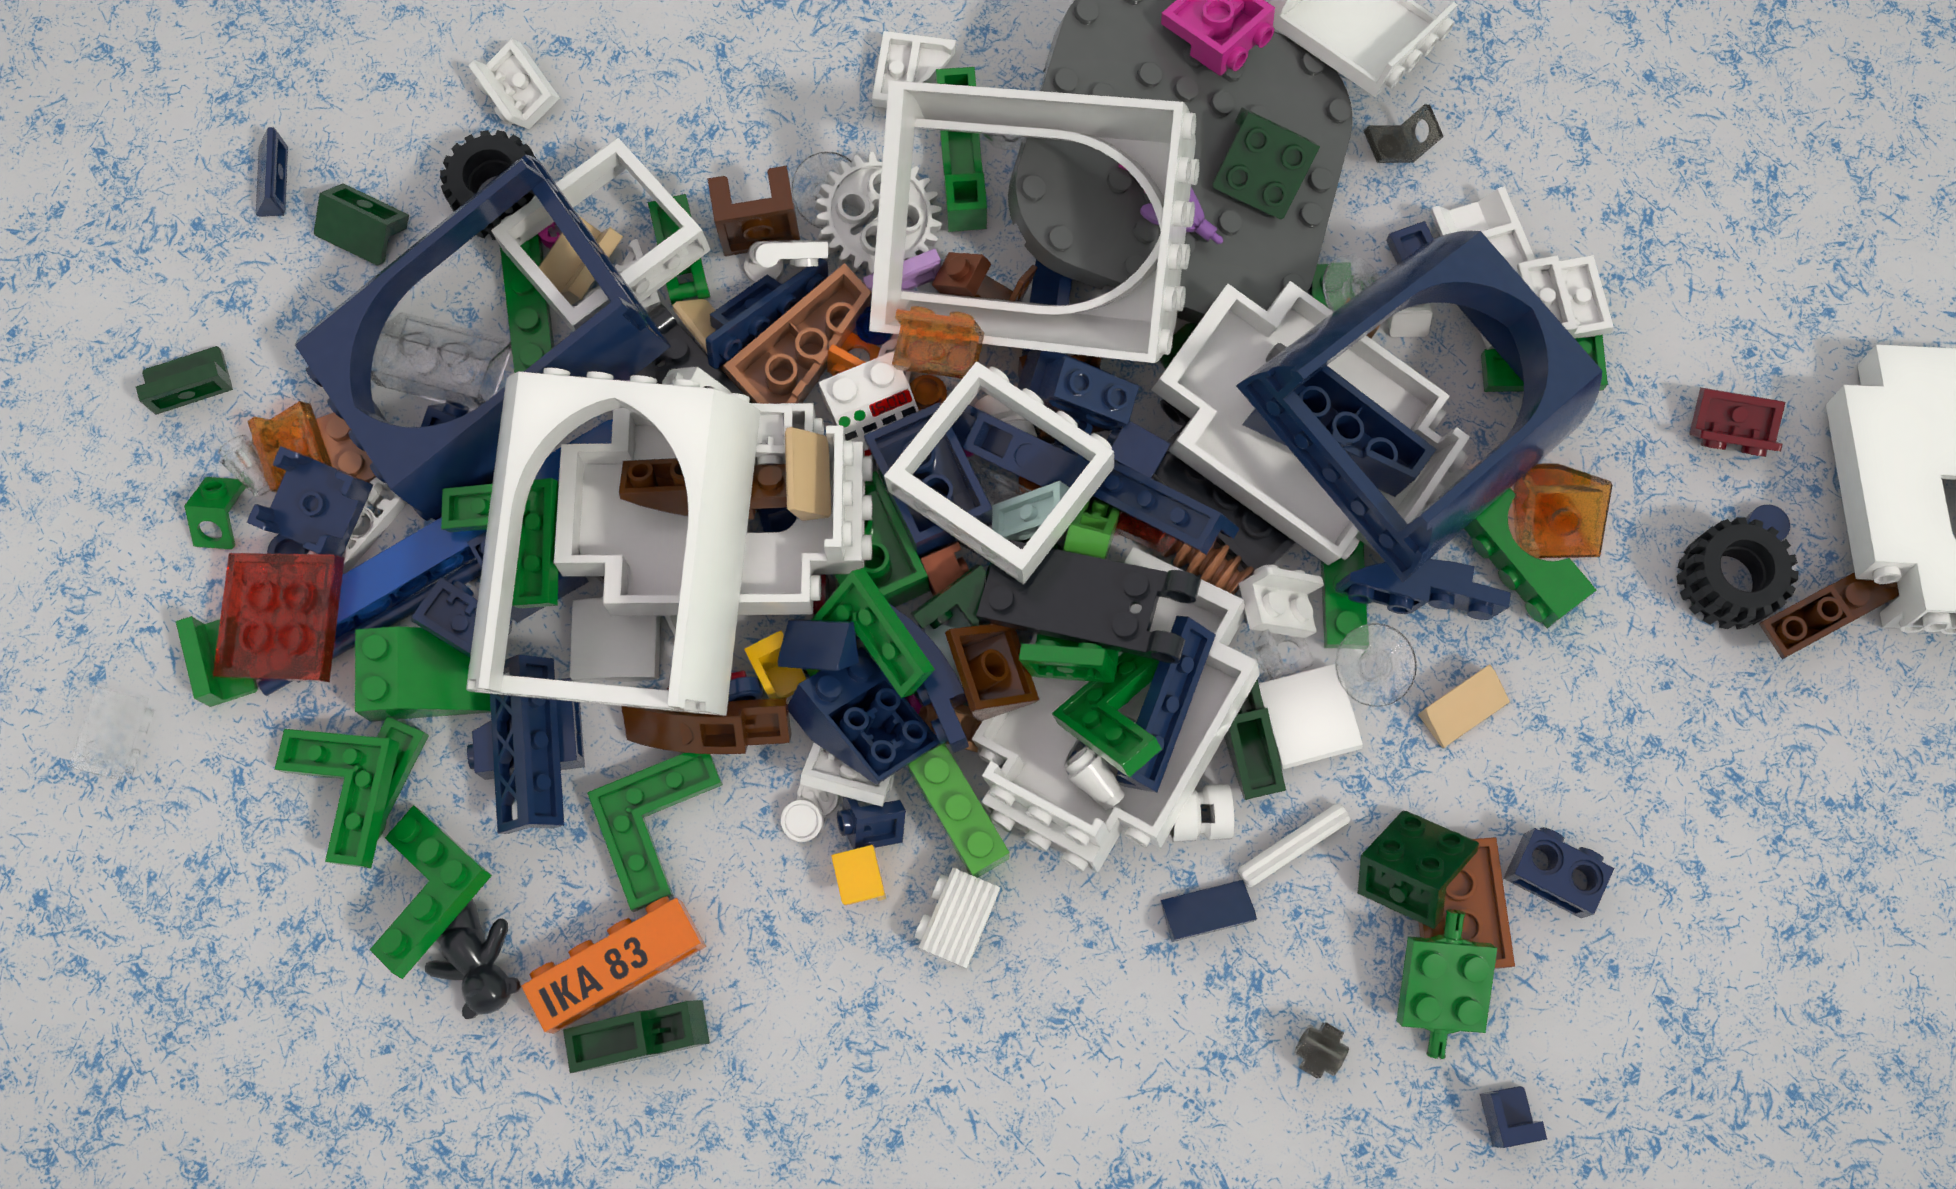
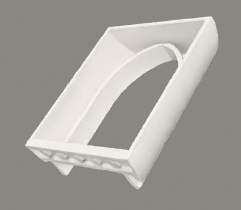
M889 80L869 331L1148 363L1158 362L1163 354L1169 355L1176 327L1177 311L1183 310L1186 295L1185 286H1180L1182 269L1186 270L1188 268L1190 259V245L1185 244L1186 227H1192L1195 214L1194 202H1189L1191 185L1197 184L1199 177V159H1194L1196 114L1190 113L1187 105L1184 102ZM914 128L1079 142L1100 150L1125 167L1144 189L1158 219L1161 231L1159 239L1146 261L1125 282L1100 297L1073 305H1047L901 289Z
M544 368L543 374L516 372L506 379L466 690L479 693L726 716L760 410L749 403V396L725 393L712 388H700V383L686 379H676L673 385L656 384V379L640 375L630 376V381L613 380V375L603 372H587V377L570 376L569 371L558 368ZM619 408H626L637 413L660 430L672 447L684 476L688 496V528L669 691L503 675L524 510L530 488L539 469L552 450L570 432L586 421Z

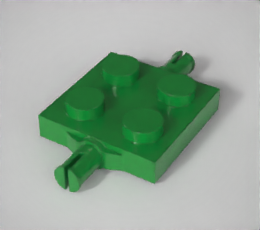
M1452 909L1446 910L1443 935L1430 938L1408 936L1396 1021L1402 1027L1425 1028L1430 1031L1426 1054L1435 1059H1438V1057L1440 1059L1446 1058L1448 1034L1459 1031L1486 1033L1497 947L1491 943L1471 942L1462 937L1466 913L1455 909L1454 911Z

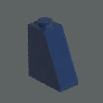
M571 678L561 679L562 681H573ZM556 700L561 770L584 768L585 759L580 702ZM510 715L507 721L508 733L512 728V715ZM491 721L472 731L473 744H468L467 746L469 767L474 769L475 774L484 780L494 779ZM512 757L510 762V775H512L515 769L514 757Z

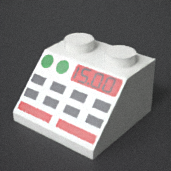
M894 351L818 382L822 399L834 426H843L846 441H863L865 456L872 455L864 435L919 411L910 385Z

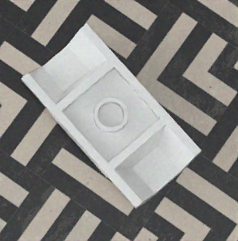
M1505 186L1497 188L1475 203L1451 210L1441 206L1432 207L1430 210L1440 236L1460 231H1481L1517 273L1518 262L1535 260ZM1481 334L1486 349H1494L1493 346L1487 341V339Z

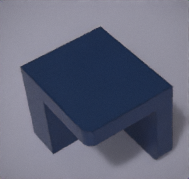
M1516 1086L1480 1094L1492 1147L1507 1148L1547 1140L1543 1121H1533L1524 1087Z

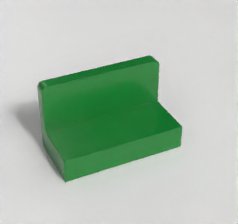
M231 615L207 624L202 623L193 616L175 621L194 699L212 707L257 692L258 686L242 622L238 616Z

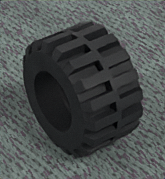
M489 130L480 131V137L474 138L471 134L464 138L466 143L462 146L456 143L451 148L454 153L453 156L446 155L443 161L446 169L440 170V179L443 183L441 185L442 192L454 212L478 193L479 188L485 181L500 175L524 155L536 157L527 143L523 144L521 139L514 134L510 138H508L505 131L499 130L496 131L495 135H491ZM532 190L529 191L476 235L485 239L487 234H490L492 240H496L491 230L499 225L505 217L514 214L528 204L535 196Z
M1736 517L1731 522L1728 519L1720 521L1688 545L1684 550L1686 555L1679 559L1677 568L1683 571L1676 577L1677 584L1684 585L1685 587L1680 592L1683 601L1690 599L1693 605L1689 609L1694 615L1698 612L1703 613L1705 616L1702 621L1710 625L1715 621H1719V628L1729 629L1734 625L1736 629L1746 628L1751 624L1755 625L1781 609L1796 589L1791 584L1798 581L1799 571L1792 570V566L1798 562L1796 555H1789L1786 550L1791 547L1787 539L1781 542L1776 537L1779 533L1778 530L1772 526L1767 530L1764 529L1763 522L1754 519L1749 524H1747L1746 517ZM1722 556L1735 558L1746 566L1752 577L1751 592L1739 590L1726 580L1721 569Z

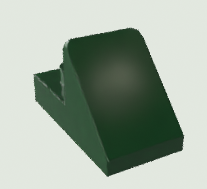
M976 564L911 612V616L922 629L930 625L934 630L953 616L950 609L956 605L970 626H979L976 614L984 591L985 569L982 565Z

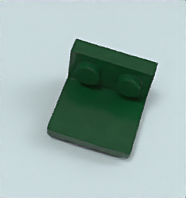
M1242 107L1235 120V123L1240 128L1212 182V186L1278 219H1283L1320 146L1312 140Z
M1402 811L1361 854L1357 894L1435 929L1443 919L1447 886L1478 852L1479 843L1418 815Z

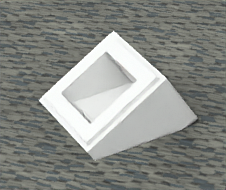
M1430 303L1408 307L1389 317L1388 330L1390 336H1427L1433 314Z

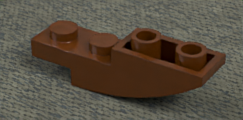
M677 458L623 461L619 486L620 499L646 508L688 516L687 490ZM786 464L754 465L748 520L754 519L755 509L787 507Z
M1854 572L1762 621L1759 625L1781 659H1784L1899 596L1897 582L1877 584L1874 580L1856 579Z
M787 698L728 701L726 716L621 706L627 740L662 750L696 754H746L748 745L790 743L792 735Z

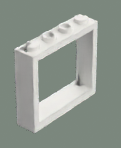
M617 138L608 146L600 148L594 156L579 167L568 171L556 185L571 206L575 207L627 169L680 228L620 273L641 303L708 253L710 247L699 225L627 146ZM535 195L528 204L514 214L505 217L491 232L505 254L571 331L574 332L611 301L604 291L599 288L573 308L520 247L524 242L530 240L554 222Z
M976 361L887 471L884 478L888 491L1016 580L1025 584L1113 470L1114 451L1111 450L1112 447L1109 442L1100 435L1093 433L1090 436L1079 429L1075 420L1065 412L1057 411L1055 413L1044 406L1042 399L1033 391L1026 388L1020 390L1009 383L1008 377L996 367L991 366L988 369ZM980 390L986 392L1090 461L1023 549H1020L913 476L914 472Z

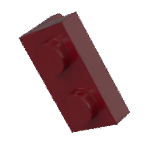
M1700 387L1689 434L1702 438L1701 446L1726 450L1727 443L1742 445V453L1766 457L1768 450L1779 452L1782 450L1783 444L1776 442L1786 402Z

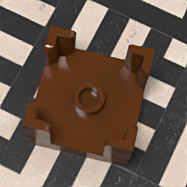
M787 165L769 168L767 171L771 198L732 204L729 182L726 176L707 178L714 222L724 256L748 253L750 246L758 241L800 240Z

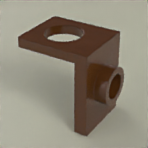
M1032 265L1019 278L1013 291L986 275L975 297L1022 302L1038 267Z

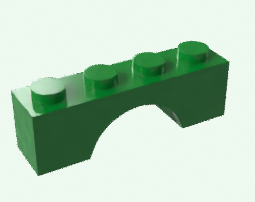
M975 67L936 69V83L976 86ZM940 130L948 232L987 229V201L981 159L979 133Z
M1509 488L1466 526L1464 530L1472 538V545L1477 553L1485 559L1489 558L1499 570L1498 575L1502 583L1510 590H1515L1524 600L1528 614L1535 621L1542 622L1548 629L1597 590L1570 558L1558 561L1541 560L1529 555L1518 546L1511 535L1508 525L1509 508L1516 496L1514 491Z

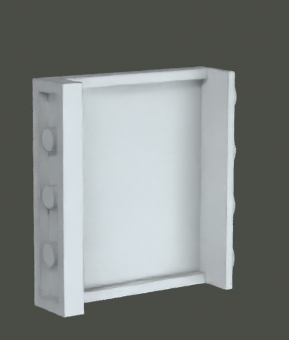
M1270 0L1269 4L1275 7L1273 27L1374 97L1387 86L1391 89L1394 88L1405 71L1409 73L1422 55L1426 57L1438 40L1443 41L1455 24V21L1450 18L1458 4L1453 2L1437 17L1413 0Z

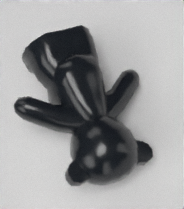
M473 899L436 940L440 944L443 957L448 962L434 960L425 965V972L431 977L463 980L461 989L466 1003L462 1008V1016L465 1019H472L480 1014H491L506 1005L511 994L518 992L521 988L518 978L508 977L500 967L494 964L508 932L507 921L502 918L497 919L492 924L486 939Z

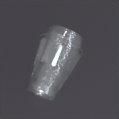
M240 435L221 446L218 451L222 457L220 463L251 491L255 497L262 496L275 487L276 483L272 478L257 441L250 440L247 435Z

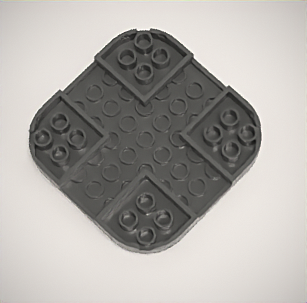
M1074 0L1053 37L1043 70L1045 74L1039 91L1184 102L1190 113L1196 114L1194 159H1199V177L1197 184L1191 185L1204 212V219L1217 228L1216 233L1223 238V243L1217 244L1211 239L1207 242L1195 231L1186 232L1185 244L1190 245V259L1188 268L1186 270L1182 269L1180 286H1185L1186 295L1184 308L1182 311H1177V318L1198 325L1227 284L1234 287L1266 311L1289 281L1305 292H1308L1316 271L1352 131L1351 102L1338 72L1287 36L1274 31L1271 40L1266 46L1259 48L1255 45L1248 51V57L1239 70L1233 71L1229 68L1224 74L1219 76L1190 56L1191 44L1161 24L1162 12L1176 0ZM1242 107L1310 139L1320 146L1283 219H1278L1212 186V182L1240 128L1235 123V120ZM1024 137L1008 190L1010 217L1013 225L1017 224L1026 241L1024 246L1039 262L1058 274L1101 290L1105 285L1114 288L1118 287L1131 277L1146 261L1161 234L1160 227L1149 222L1140 213L1143 205L1151 203L1144 189L1129 171L1119 168V163L1100 150L1079 142Z

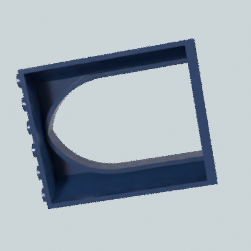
M524 155L302 335L295 343L296 348L308 365L306 368L307 374L317 385L323 387L329 396L327 400L329 407L338 417L344 419L351 429L348 432L350 439L359 449L365 451L371 459L370 468L374 475L383 483H387L390 490L413 506L417 514L426 521H429L431 518L437 520L442 517L443 489L493 484L505 387L475 410L452 421L426 427L396 426L387 422L372 400L371 369L376 344L389 315L404 295L422 278L529 191L532 190L611 302L524 372L543 374L544 368H558L569 371L570 376L587 377V372H603L613 375V380L628 381L630 376L636 375L671 347L542 163L530 155Z
M1460 231L1445 234L1425 243L1237 384L1236 387L1398 578L1405 582L1582 424L1598 396L1602 380V370L1481 231ZM1426 303L1456 304L1524 382L1522 406L1518 418L1507 437L1407 524L1294 390L1397 312L1408 307Z

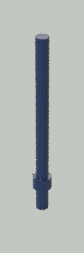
M476 559L443 579L450 583L453 580H457L465 585L481 576L482 568ZM436 582L304 656L300 653L285 662L286 666L259 681V688L265 696H268L295 680L300 683L314 675V669L355 647L356 629L390 627L414 614Z

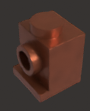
M955 541L919 557L928 575L932 596L969 570L964 558L956 559L954 554L962 550L959 542Z

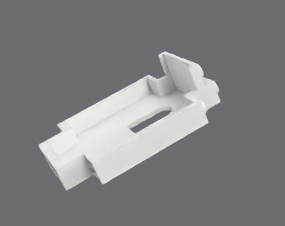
M1291 281L1278 294L1267 311L1227 284L1151 389L1191 418L1168 451L1327 565L1340 558L1346 560L1355 550L1359 541H1362L1376 551L1286 445L1242 425L1254 410V407L1236 385L1266 363L1265 360L1268 353L1277 343H1282L1288 347L1331 315L1333 311ZM1364 336L1327 366L1437 449L1418 477L1396 497L1379 490L1408 524L1464 476L1465 472L1461 470V467L1469 456L1462 449L1470 436L1458 427L1443 437L1435 433L1433 430L1439 425L1446 414L1442 407L1450 395L1371 338Z
M1875 345L1857 365L1861 385H1843L1826 404L1856 579L1874 580L1877 584L1897 582L1899 597L1880 612L1882 628H1900L1905 633L1925 630L1927 632L1941 631L1943 634L1948 635L1956 634V539L1952 533L1942 479L1956 480V348Z
M781 403L793 405L792 427L824 435L823 418H816L813 403ZM626 408L613 410L611 444H561L554 564L562 576H604L603 604L611 616H677L688 516L639 506L622 500L619 496L623 461L677 457L660 430L648 420ZM826 426L830 457L831 516L802 521L797 517L795 523L789 529L782 532L747 533L738 615L813 614V601L821 600V577L814 574H850L853 570L864 568V560H872V535H864L865 520H872V495H865V481L873 480L872 456H865L863 441H846L843 426Z
M1135 547L1132 548L1124 562L1166 572L1169 570H1181ZM1202 579L1196 602L1182 603L1164 597H1159L1150 632L1156 630L1171 632L1176 616H1188L1216 634L1157 793L1121 786L1122 791L1125 793L1124 798L1106 811L1067 778L1068 773L1064 765L1079 740L1059 726L1051 713L1089 681L1032 677L1040 700L982 721L972 738V741L980 751L979 758L989 764L982 777L990 788L981 803L990 813L989 818L991 822L1008 832L1011 831L1012 827L1026 833L1024 839L1042 851L1046 852L1049 846L1063 854L1061 857L1063 862L1081 872H1084L1086 867L1097 873L1099 872L1123 829L1126 830L1124 835L1134 843L1145 848L1151 843L1161 849L1181 810L1192 795L1260 675L1257 660L1228 647L1246 616L1244 599ZM1134 604L1131 606L1130 612L1134 614L1139 613L1142 606ZM1035 633V635L1033 636V638H1032V640L1030 641L1029 644H1035V643H1036V638H1037V634H1036V633ZM1151 682L1118 710L1127 718L1135 721L1134 723L1137 722ZM1110 764L1109 767L1116 778L1118 769Z

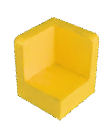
M782 630L744 649L769 699L792 696L798 684L806 680L801 668L778 667V657L784 638Z
M873 845L831 855L841 901L844 905H851L875 898L878 901L886 899L876 851Z

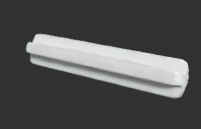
M1340 803L1328 808L1240 866L1238 869L1240 878L1248 887H1253L1347 825L1351 820L1348 812Z

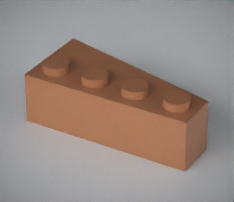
M844 263L723 365L725 374L746 396L750 397L752 403H803L827 369L828 349L834 344L841 348L870 308L871 291Z

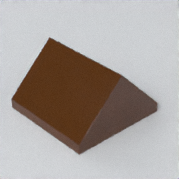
M989 624L953 628L945 632L971 713L977 722L1025 707L1040 700L1032 676L1019 661L1021 644L1016 629Z

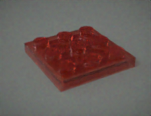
M229 553L213 676L232 679L330 682L345 558L337 555Z

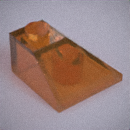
M1558 463L1536 464L1514 484L1516 496L1512 503L1516 543L1522 550L1535 558L1600 557L1613 484L1609 480Z

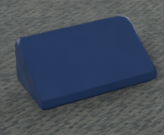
M274 127L267 128L258 150L256 215L259 217L284 216L286 210L288 146Z
M788 620L778 657V667L835 671L859 664L854 622Z
M1243 880L1160 900L1171 942L1257 920L1255 909Z

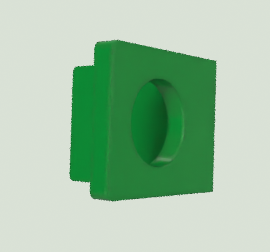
M205 477L184 505L194 547L231 550L235 547L228 512L246 488L244 479ZM203 521L215 523L221 529L222 536L211 538L205 535L200 528V523Z

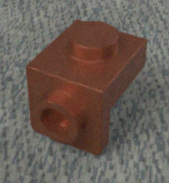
M949 252L932 286L939 293L975 297L991 266V262L983 254Z

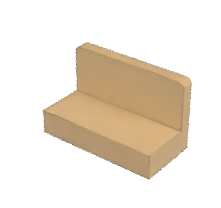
M581 218L609 258L623 236L611 227L600 232ZM561 232L539 265V269L572 305L582 300L595 279Z

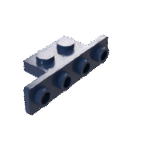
M819 258L818 266L806 267L783 284L767 274L710 314V323L716 331L706 338L708 364L712 368L717 369L731 360L828 277V262L823 258Z

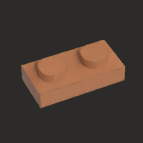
M334 412L315 419L331 466L366 482L373 480L376 476L370 468L372 461L367 453L359 449L350 439L348 432L351 429L345 420L338 417Z

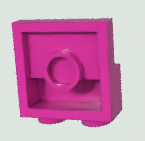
M1176 0L1162 12L1161 24L1191 44L1190 56L1221 76L1229 68L1233 71L1239 70L1248 57V51L1255 45L1263 48L1268 44L1274 34L1275 7L1265 0Z

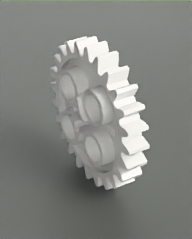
M874 152L869 153L866 163L862 161L858 154L854 155L852 168L846 162H840L838 167L839 174L833 171L829 172L826 180L830 185H821L819 194L824 198L817 199L815 209L823 213L818 214L814 222L816 225L826 226L820 231L818 238L819 240L831 239V243L828 246V254L839 251L841 255L837 263L838 265H842L847 260L853 262L851 268L853 273L855 274L862 266L866 267V276L874 273L876 248L871 247L867 243L866 237H877L878 217L867 224L858 234L852 235L850 231L866 224L872 212L878 215L880 194L875 191L873 185L881 184L882 162H877ZM917 166L911 169L907 216L912 219L914 226L906 227L904 261L929 251L927 246L934 247L938 238L933 233L938 232L942 226L941 222L933 219L939 216L942 208L931 205L938 193L925 191L930 179L924 178L918 181L915 178L919 170ZM851 204L858 208L860 215L856 217L849 216L843 211L842 206Z

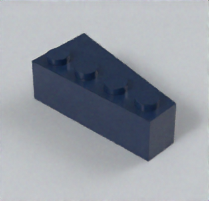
M1329 366L1324 367L1294 390L1379 490L1396 497L1410 485L1437 450ZM1254 408L1242 425L1285 445Z

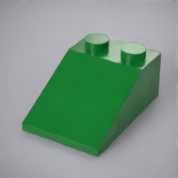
M874 471L873 480L865 481V495H872V520H865L864 535H872V560H864V569L887 602L897 607L930 592L929 580L877 471ZM832 574L837 587L841 585L849 574Z
M396 626L355 630V712L370 722L385 721L387 716L399 720L491 713L490 694L467 691L470 657L421 627Z

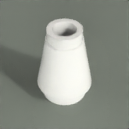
M1086 746L1078 751L1064 765V768L1069 773L1067 778L1106 811L1124 798L1125 793L1122 791L1107 761Z

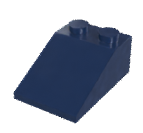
M939 402L864 435L887 493L919 557L953 543L958 539L888 491L884 475L941 406ZM950 427L914 472L913 476L986 526L992 525V507L952 427Z

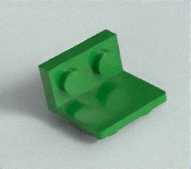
M1037 634L1035 644H1021L1019 661L1032 677L1114 683L1119 651L1102 648L1093 643H1078Z

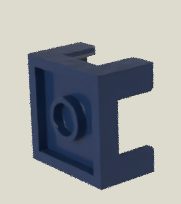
M280 446L273 461V466L286 470V473L270 508L255 504L246 523L303 544L304 548L317 554L341 560L373 488V484L304 454Z

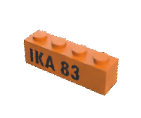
M668 896L663 897L645 908L647 914L632 922L630 918H627L608 928L609 936L594 944L592 940H588L575 946L568 952L570 955L569 959L556 966L554 962H549L533 970L529 974L531 980L521 985L544 1032L555 1034L707 947L684 903L677 897L671 901Z

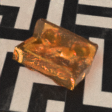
M919 306L911 307L910 311L897 309L895 319L901 327L892 365L896 369L963 379L975 362L979 361L985 333L971 315L962 312H950L949 316L937 315L934 311Z
M299 401L270 420L260 417H253L248 420L252 442L257 449L264 470V478L272 492L277 493L286 473V470L273 466V461L280 446L332 466L310 403Z

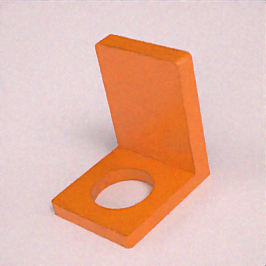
M852 332L841 348L832 344L828 349L827 372L834 376L866 363L848 353L854 348H861L867 351L870 356L869 361L878 358L881 348Z

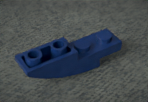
M971 405L966 407L951 426L963 449L1042 487L1061 481L1070 488L1090 463Z
M1429 559L1405 582H1402L1387 563L1383 562L1351 572L1339 581L1335 588V592L1348 595V599L1353 602L1362 604L1379 603L1386 605L1389 611L1397 614H1410L1428 603L1431 607L1447 610L1455 608L1466 611L1469 617L1478 620L1492 619L1508 609L1511 592L1472 582L1475 566Z
M890 605L935 669L917 689L923 706L932 704L938 718L930 722L940 745L949 742L953 753L969 747L967 738L953 709L968 702L956 673L930 637L909 617Z

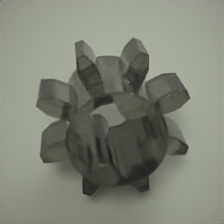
M1327 1022L1325 1024L1322 1023L1319 1029L1308 1025L1294 1051L1296 1055L1303 1058L1299 1068L1315 1078H1321L1324 1071L1335 1076L1349 1051V1047L1340 1042L1344 1032Z

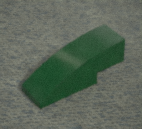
M1257 679L1224 736L1244 800L1286 791L1268 708H1264Z
M703 1000L684 1001L563 1029L570 1073L602 1068L710 1044Z

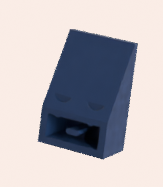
M863 647L857 649L859 664L835 671L821 670L799 683L788 704V710L814 743L878 785L940 743L934 732L905 697L901 698L876 662Z

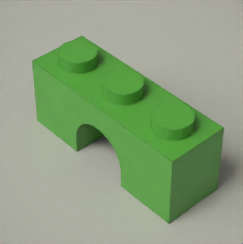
M945 743L908 764L909 773L929 807L934 810L943 825L953 848L970 875L978 878L1009 860V850Z

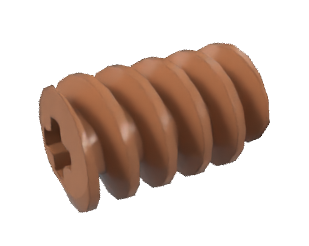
M1172 537L1163 545L1161 550L1162 556L1169 557L1177 553L1173 566L1180 568L1189 564L1186 572L1196 576L1201 575L1200 579L1233 595L1240 589L1239 583L1249 578L1254 570L1252 566L1242 571L1237 569L1242 559L1240 555L1227 560L1225 557L1230 548L1228 544L1215 549L1213 543L1207 555Z

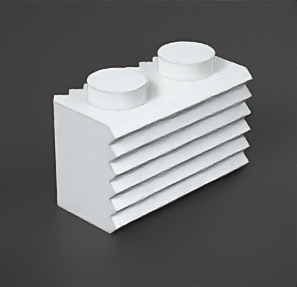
M953 867L949 877L941 874L931 897L938 900L933 915H923L914 937L921 940L919 950L967 971L999 895L1000 887Z

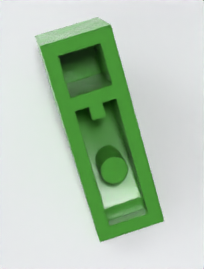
M1091 497L1069 525L1063 551L1107 559L1121 511Z

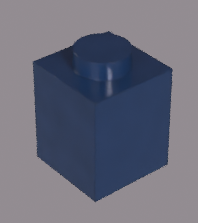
M1130 420L1129 424L1123 426V428L1112 429L1107 438L1112 447L1111 450L1114 451L1115 461L1151 479L1171 444Z

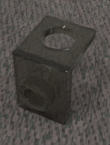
M1424 104L1401 125H1369L1363 130L1377 163H1414L1443 138V133L1430 104ZM1423 119L1428 124L1429 133L1426 140L1421 143L1416 138L1415 130L1418 122Z

